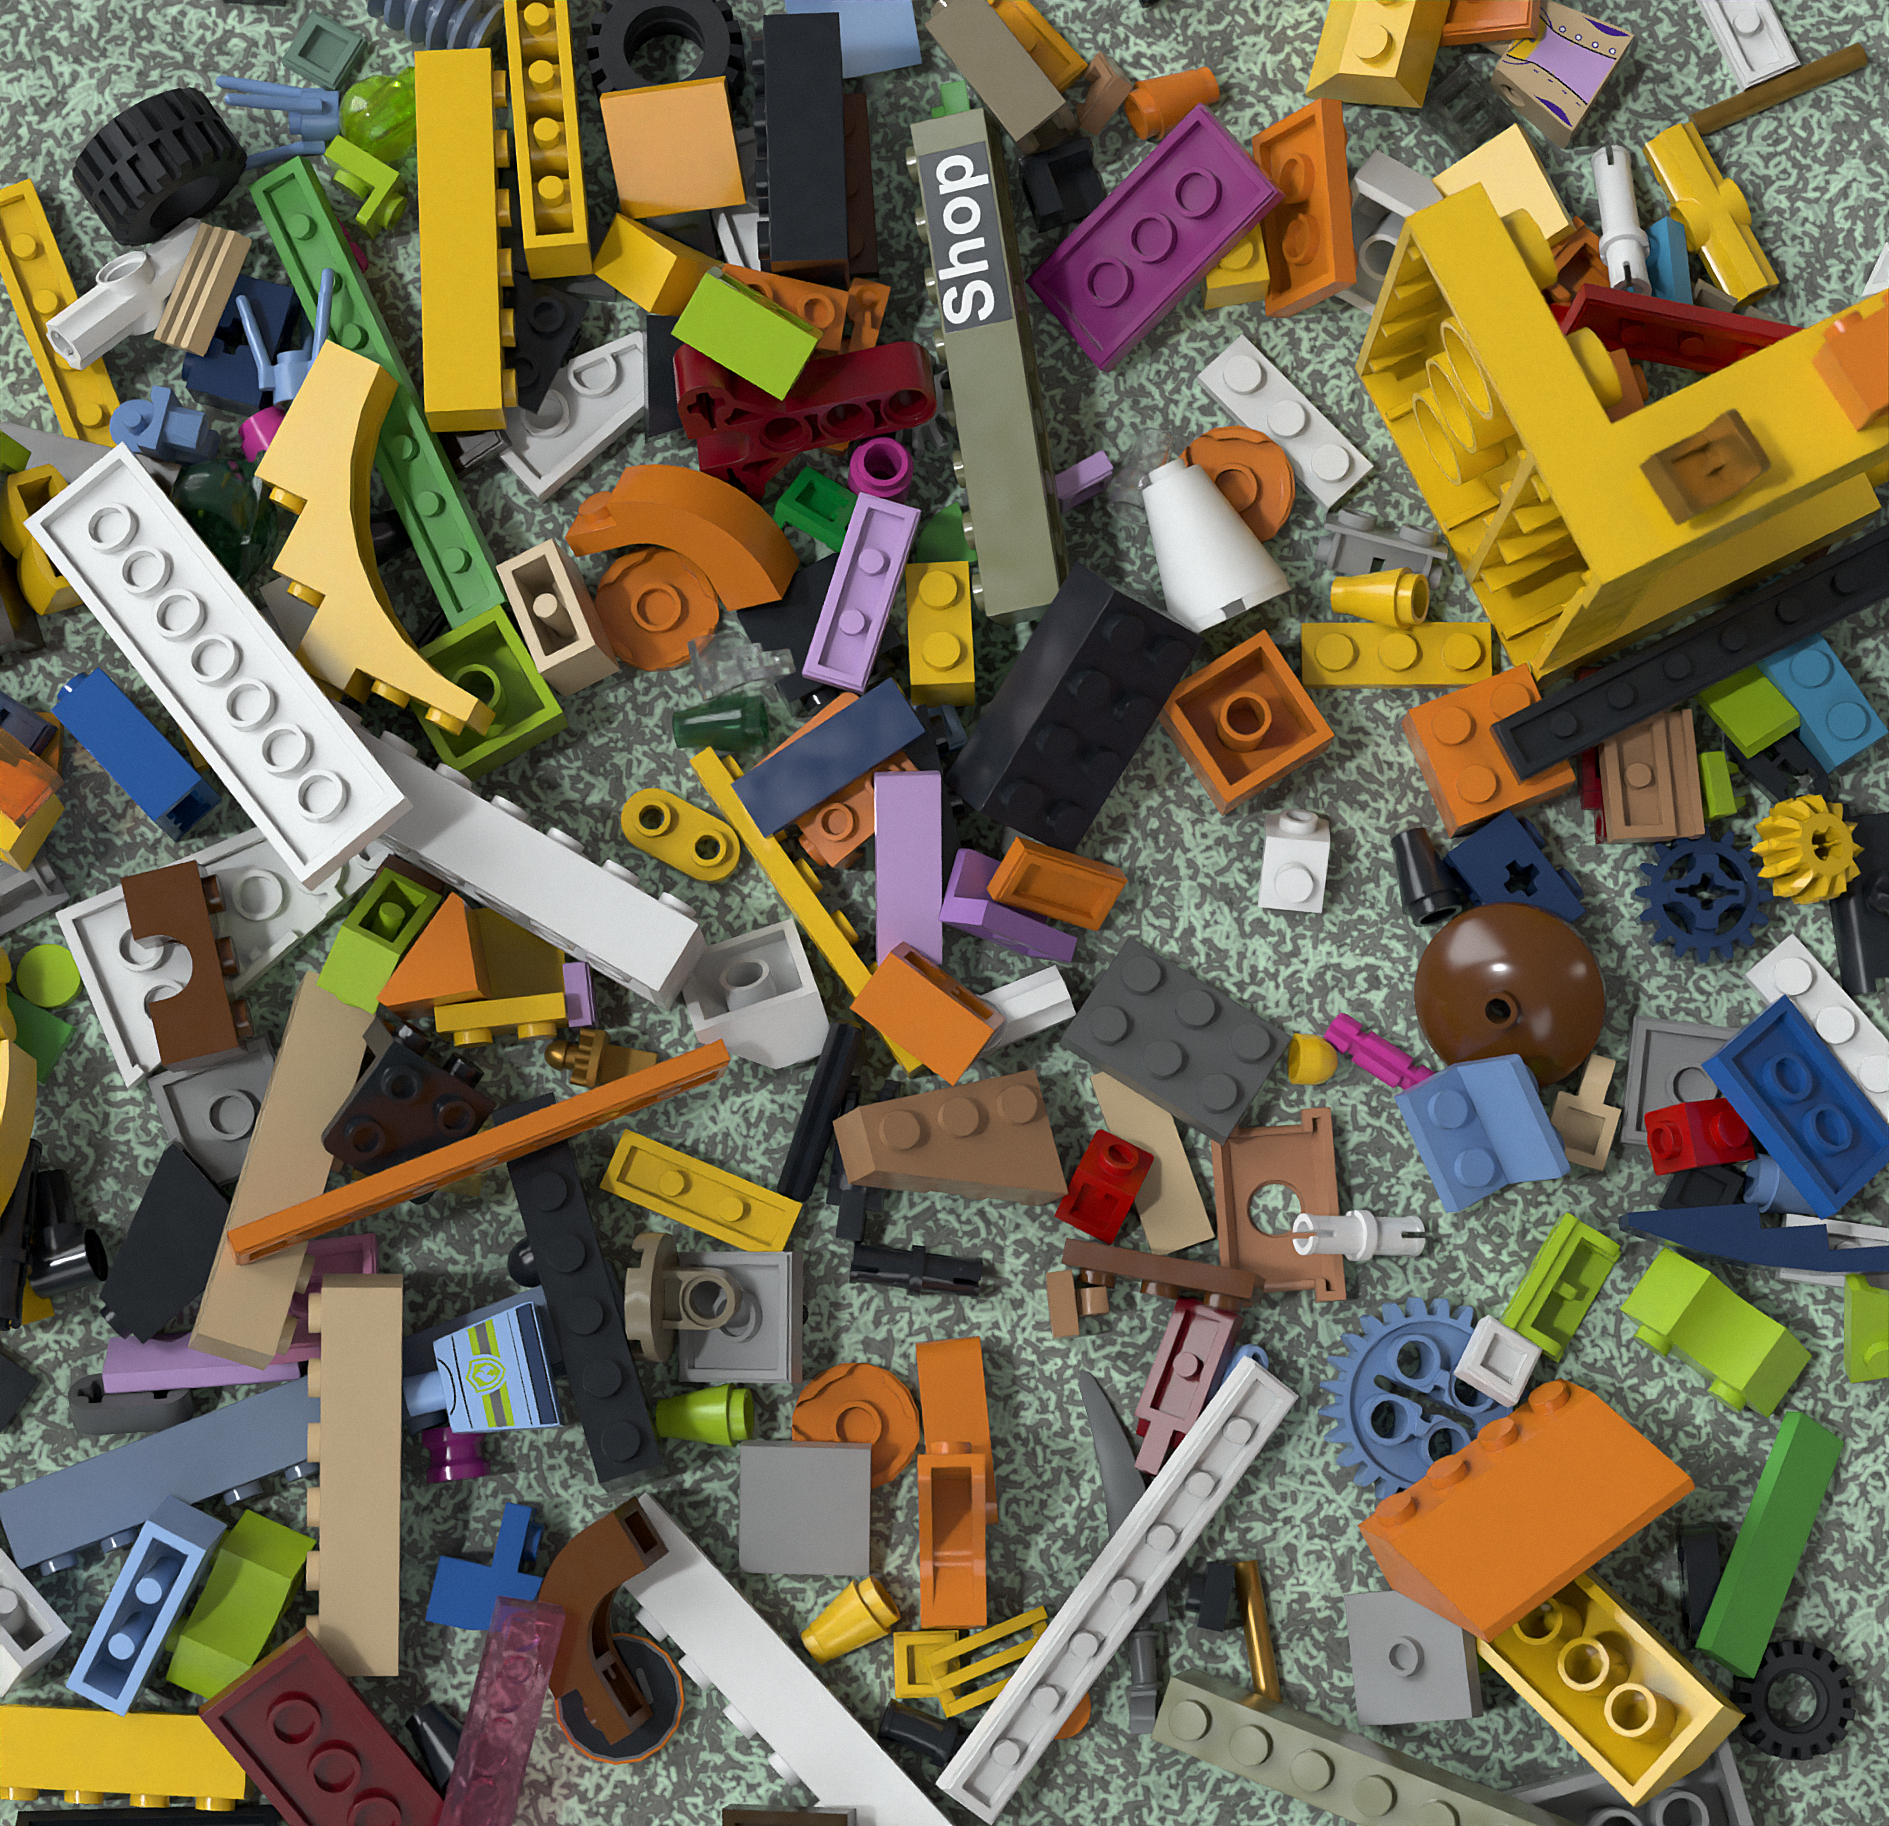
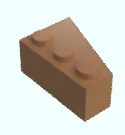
M1035 1069L860 1106L832 1121L848 1184L918 1193L933 1191L964 1195L963 1198L976 1200L991 1198L1020 1202V1205L1042 1206L1068 1194Z

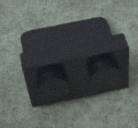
M839 552L832 553L794 573L781 600L736 610L737 618L792 718L804 711L808 715L820 712L840 695V692L844 691L843 689L802 676L805 661L840 555ZM890 621L887 623L868 685L891 674L897 669L896 662L903 659L902 642Z
M376 1016L362 1036L376 1058L323 1131L321 1143L328 1153L369 1177L476 1135L498 1104L481 1082L485 1073L469 1059L456 1052H453L447 1059L430 1049L434 1041L413 1024L401 1020L397 1027L381 1017ZM436 1190L409 1201L416 1205L425 1204Z

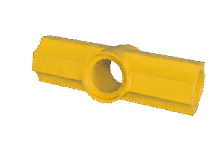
M1693 122L1674 125L1647 142L1642 152L1671 204L1669 208L1670 218L1684 224L1687 251L1692 255L1698 254L1715 287L1738 299L1733 310L1742 309L1774 291L1780 282L1750 229L1752 218L1744 195L1732 179L1728 177L1723 179Z

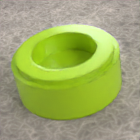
M43 944L36 946L23 956L18 965L16 976L20 992L28 1001L40 1008L47 1010L64 1008L74 1002L83 989L84 982L72 953L60 945Z

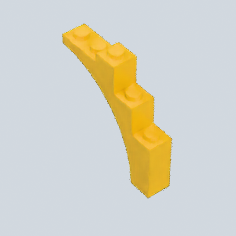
M326 339L254 474L273 489L268 499L282 508L299 515L293 530L272 567L274 571L290 582L286 591L287 594L318 610L294 655L329 699L340 703L344 695L364 705L372 692L376 696L402 709H405L409 700H412L429 709L425 716L426 720L454 735L460 736L465 726L485 736L497 713L478 698L446 679L421 654L396 617L377 568L370 529V477L380 429L400 383L380 364Z

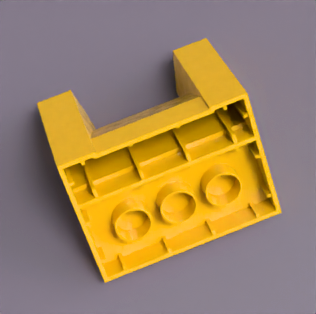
M1479 181L1405 218L1355 369L1489 622H1491V626L1513 667H1517L1527 663L1539 691L1574 674V671L1579 666L1588 667L1799 562L1805 556L1832 543L1835 544L1861 531L1882 508L1873 489L1889 481V413L1857 432L1811 361L1826 342L1822 333L1828 327L1854 311L1858 310L1863 319L1885 307L1881 298L1889 291V288L1611 424L1604 410L1622 402L1623 395L1618 374L1599 338L1589 328H1583L1564 337L1543 299L1540 290L1556 283L1558 274L1552 251L1541 228L1532 215L1524 208H1519L1499 217L1482 183ZM1732 408L1737 409L1771 462L1770 469L1736 497L1676 526L1639 466L1654 453L1703 430L1720 414Z

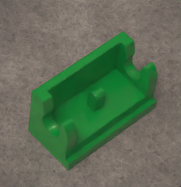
M806 466L778 500L773 520L783 533L786 525L791 528L794 525L826 544L827 548L840 553L858 495Z

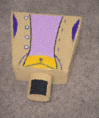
M1541 0L1538 37L1482 42L1479 44L1502 57L1494 69L1489 83L1490 89L1553 143L1565 150L1624 58L1634 35L1625 29L1557 2Z

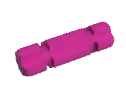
M1339 1013L1324 1033L1323 1038L1337 1052L1343 1055L1347 1051L1353 1055L1352 1062L1393 1089L1398 1085L1406 1090L1435 1074V1072L1423 1064L1419 1068L1413 1065L1412 1061L1414 1058L1372 1030L1369 1034L1362 1031L1361 1027L1363 1024L1346 1013Z

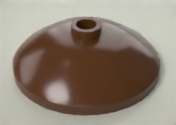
M1494 902L1474 907L1459 914L1434 936L1425 949L1417 968L1414 1002L1419 1025L1426 1040L1447 1066L1454 1063L1518 1054L1522 1058L1523 1063L1533 1072L1538 1087L1543 1088L1573 1072L1592 1051L1603 1029L1606 1017L1607 990L1602 968L1595 953L1584 937L1572 925L1541 907L1520 902ZM1502 999L1506 1001L1510 1006L1511 1015L1509 1017L1497 1016L1491 1009V1000Z

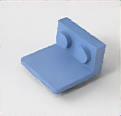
M1518 1054L1454 1063L1394 1096L1446 1213L1460 1212L1509 1183L1557 1179L1571 1172V1167L1565 1156L1563 1137L1558 1129L1551 1124L1538 1096L1539 1087L1533 1072L1523 1063L1522 1058Z

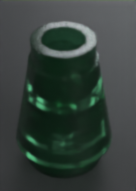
M745 690L686 708V710L674 711L673 734L678 749L705 750L710 746L714 751L753 753L754 747L766 746L769 741V722L764 698L762 695L748 696Z

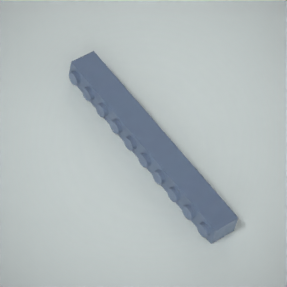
M605 1260L625 1328V1296L613 1264L609 1260ZM542 1285L403 1338L402 1378L438 1370L433 1346L434 1341L531 1301L539 1306L554 1379L557 1381L568 1376ZM308 1375L1 1492L0 1518L18 1569L33 1570L39 1568L41 1577L44 1578L77 1566L80 1563L76 1553L95 1545H101L103 1554L130 1546L136 1542L139 1536L137 1529L144 1526L149 1516L168 1495L200 1510L199 1505L222 1496L226 1506H232L263 1494L261 1481L285 1473L287 1482L291 1483L320 1472V1462L307 1461L308 1422H321V1398H308ZM402 1383V1427L407 1426L410 1436L433 1429L447 1422L443 1412L447 1408L411 1417L406 1404Z

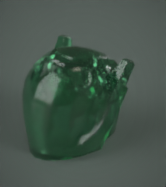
M266 450L257 452L253 462L241 459L237 461L214 459L188 466L185 470L181 468L169 496L242 590L265 564L276 545L279 534L278 511L275 503L268 499L272 490L254 475Z

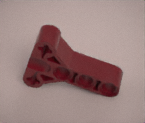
M894 342L809 361L783 401L687 343L682 345L673 357L678 414L688 440L697 439L700 472L732 485L756 503L762 500L765 494V484L798 453L916 427L931 419L937 410L931 356L925 347L914 342Z

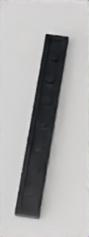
M1889 524L1492 724L1489 731L1518 785L1889 598Z

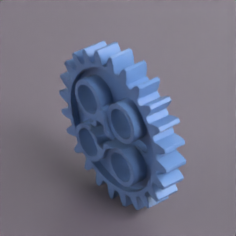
M1408 1297L1404 1316L1396 1303L1386 1302L1382 1304L1384 1323H1381L1372 1315L1363 1314L1359 1317L1361 1327L1365 1333L1363 1337L1352 1333H1342L1340 1338L1350 1351L1347 1357L1328 1355V1363L1337 1369L1340 1374L1338 1380L1320 1381V1388L1335 1394V1403L1323 1406L1318 1409V1413L1322 1416L1336 1418L1338 1426L1330 1430L1323 1437L1327 1442H1344L1347 1446L1335 1461L1339 1466L1348 1467L1357 1463L1360 1464L1353 1480L1356 1485L1366 1487L1378 1478L1375 1497L1380 1500L1395 1494L1398 1488L1399 1493L1404 1492L1426 1476L1428 1468L1434 1463L1428 1451L1429 1439L1434 1432L1439 1429L1447 1432L1452 1445L1449 1455H1454L1475 1440L1479 1431L1486 1424L1496 1419L1505 1418L1513 1412V1406L1507 1408L1478 1389L1474 1398L1466 1404L1461 1403L1455 1395L1454 1385L1457 1376L1454 1375V1372L1478 1324L1477 1322L1470 1327L1473 1317L1472 1307L1459 1306L1450 1316L1448 1299L1434 1298L1427 1313L1421 1297ZM1411 1342L1419 1351L1420 1363L1415 1373L1406 1377L1398 1368L1397 1356L1402 1346ZM1381 1375L1405 1390L1425 1392L1426 1398L1430 1402L1471 1418L1474 1422L1473 1429L1468 1431L1442 1415L1422 1413V1407L1419 1404L1375 1386V1376ZM1523 1390L1518 1401L1529 1397V1391ZM1385 1401L1393 1410L1394 1421L1389 1432L1383 1436H1378L1371 1426L1370 1419L1376 1405Z

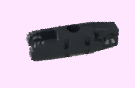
M851 1076L838 1118L860 1105L862 1095L860 1076ZM885 1080L884 1086L880 1090L878 1102L899 1098L901 1082ZM835 1135L834 1157L829 1176L826 1204L839 1206L836 1239L863 1243L868 1210L883 1211L886 1189L848 1184Z

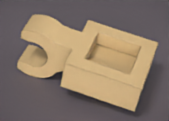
M1591 1053L1590 1056L1585 1058L1576 1095L1557 1091L1549 1120L1563 1137L1565 1156L1569 1163L1602 1172L1621 1109L1603 1104L1616 1061Z

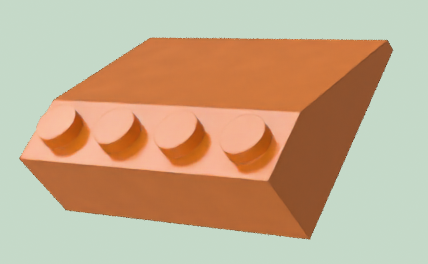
M1558 1378L1534 1389L1530 1393L1528 1401L1505 1418L1496 1419L1486 1424L1479 1431L1477 1438L1456 1454L1443 1457L1434 1462L1428 1468L1426 1476L1404 1492L1393 1494L1382 1500L1376 1507L1375 1513L1357 1526L1390 1588L1490 1643L1696 1489L1687 1473L1594 1392Z

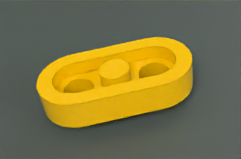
M647 788L633 794L622 809L621 826L628 842L637 850L690 879L703 884H715L729 878L738 867L741 848L734 830L728 824L662 789ZM650 809L660 810L664 814L663 824L654 830L646 829L641 825L642 815ZM705 839L715 840L720 845L718 855L711 860L701 859L696 854L698 844Z

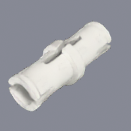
M1351 1210L1345 1216L1302 1213L1296 1218L1292 1232L1315 1233L1317 1235L1310 1236L1309 1239H1293V1245L1299 1255L1344 1254L1351 1261H1367L1373 1255L1415 1258L1421 1254L1425 1244V1238L1401 1237V1235H1408V1232H1425L1424 1225L1419 1217H1374L1367 1210Z

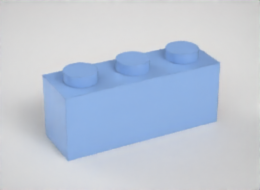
M171 1495L167 1496L146 1520L65 1687L122 1717L128 1713L147 1689L165 1652L167 1639L181 1615L184 1614L227 1527L226 1524Z

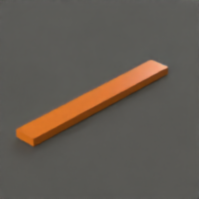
M717 1040L227 1232L228 1247L235 1264H240V1266L246 1265L724 1077L731 1060L723 1040Z

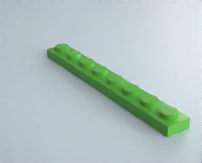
M298 155L247 187L314 332L322 271L325 268H331L334 271V284L328 340L380 364L400 383L380 429L374 462L453 630L499 603L503 610L511 606V603L496 566L498 564L437 433L430 431L424 405L309 159Z

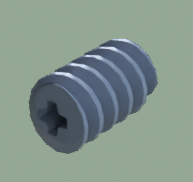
M368 0L367 12L369 16L379 18L384 15V22L387 27L396 31L405 28L407 39L418 44L425 41L427 50L490 48L492 59L494 60L503 42L505 31L502 25L505 12L504 5L501 3H497L485 15L481 12L484 0H466L465 2L462 0Z

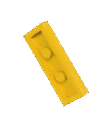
M1376 622L1301 623L1300 679L1304 689L1464 688L1492 677L1491 622H1423L1420 625L1411 624L1406 630H1400Z
M626 1128L599 1187L605 1192L745 1252H784L803 1208V1204Z

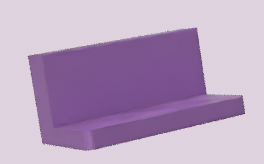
M959 849L938 921L1025 957L1071 963L1077 938L1047 926V916L994 901L986 888L1001 862L972 849Z

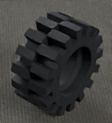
M1784 1640L1770 1642L1766 1646L1754 1679L1738 1677L1734 1674L1733 1680H1736L1734 1691H1730V1701L1746 1715L1738 1725H1740L1744 1732L1742 1734L1743 1737L1750 1744H1754L1760 1748L1759 1751L1770 1756L1786 1760L1805 1761L1813 1759L1815 1755L1829 1753L1833 1750L1832 1745L1837 1740H1844L1849 1732L1845 1730L1848 1720L1854 1721L1856 1709H1851V1698H1856L1855 1687L1848 1684L1846 1677L1850 1674L1846 1667L1838 1664L1834 1660L1836 1656L1830 1651L1815 1646L1816 1644L1806 1641ZM1787 1674H1798L1806 1678L1816 1693L1817 1701L1814 1713L1806 1722L1797 1726H1787L1780 1723L1772 1715L1768 1705V1694L1771 1686L1778 1678Z

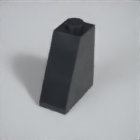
M176 1137L166 1145L99 1295L100 1299L106 1304L100 1310V1313L113 1330L123 1339H127L133 1333L142 1344L148 1341L206 1289L233 1200Z

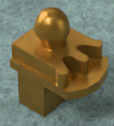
M581 1027L579 1045L569 1044V1040H556L547 1045L544 1051V1059L551 1068L561 1072L564 1069L573 1070L570 1084L585 1087L588 1090L658 1064L659 1055L657 1053L610 1045L611 1037L607 1031Z

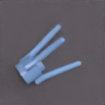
M219 75L216 78V84L221 88L251 93H228L225 96V103L227 105L288 111L290 135H302L303 141L247 156L245 171L291 159L298 155H322L326 151V141H333L337 134L341 136L339 91H325V88H300Z
M325 268L322 271L315 332L301 304L300 350L286 351L278 354L277 365L275 366L271 365L247 296L239 295L236 298L242 324L258 368L259 390L273 391L275 408L289 410L326 339L328 340L334 284V271L331 268Z

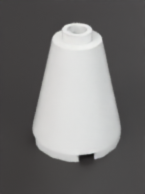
M1179 458L1148 473L1153 485L1143 489L1142 496L1166 606L1170 614L1199 634L1291 590L1286 574L1200 464L1187 468L1183 458Z

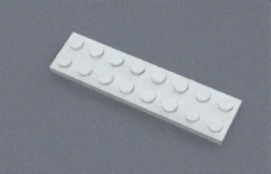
M123 441L23 523L291 871L309 891L312 892L414 807L141 461Z

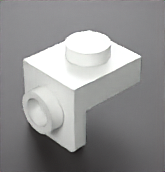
M1286 809L1281 811L1280 815L1266 814L1258 907L1322 913L1330 850L1329 821L1320 819L1315 813L1302 809Z

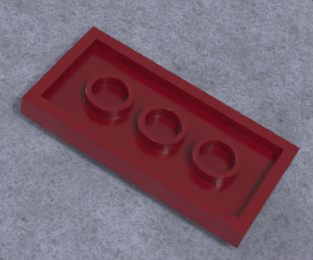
M304 1627L199 1707V1717L290 1826H467L460 1813L446 1796L439 1792L436 1784L307 1627Z

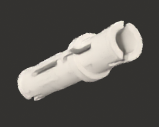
M1612 145L1614 164L1608 165L1606 148L1602 147L1591 157V168L1594 173L1603 236L1599 240L1600 258L1602 263L1608 267L1610 288L1628 291V287H1634V293L1651 296L1652 288L1645 263L1649 256L1650 248L1648 236L1640 228L1633 187L1631 155L1624 147Z

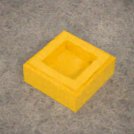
M959 1630L893 1632L895 1699L938 1697L922 1656L959 1641ZM959 1656L941 1663L946 1675L960 1669ZM960 1684L951 1688L955 1697L961 1696Z

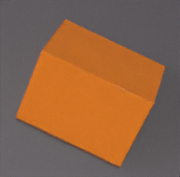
M454 892L450 893L376 997V1000L402 1020L407 1021L434 1016V1006L492 1000L479 917Z

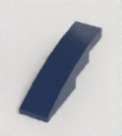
M1758 1203L1628 1212L1618 1217L1619 1230L1682 1254L1746 1269L1808 1276H1844L1851 1273L1865 1276L1889 1274V1246L1829 1250L1826 1224L1761 1229Z

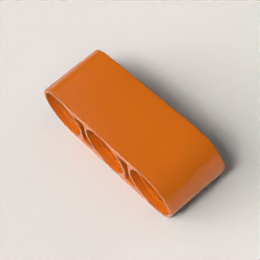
M980 1336L915 1342L926 1454H931V1443L952 1441L970 1442L971 1453H985L986 1526L999 1524Z

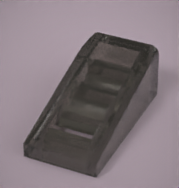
M1467 61L1463 62L1424 99L1423 106L1420 108L1418 116L1461 159L1481 147L1499 129L1505 131L1515 123L1525 129L1543 166L1550 159L1549 154L1487 81ZM1464 93L1470 101L1453 116L1447 107ZM1482 111L1488 119L1469 135L1463 127Z

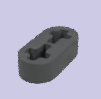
M102 1373L88 1375L79 1379L68 1391L73 1426L78 1431L88 1435L163 1431L189 1421L196 1411L192 1388L109 1394L105 1393Z

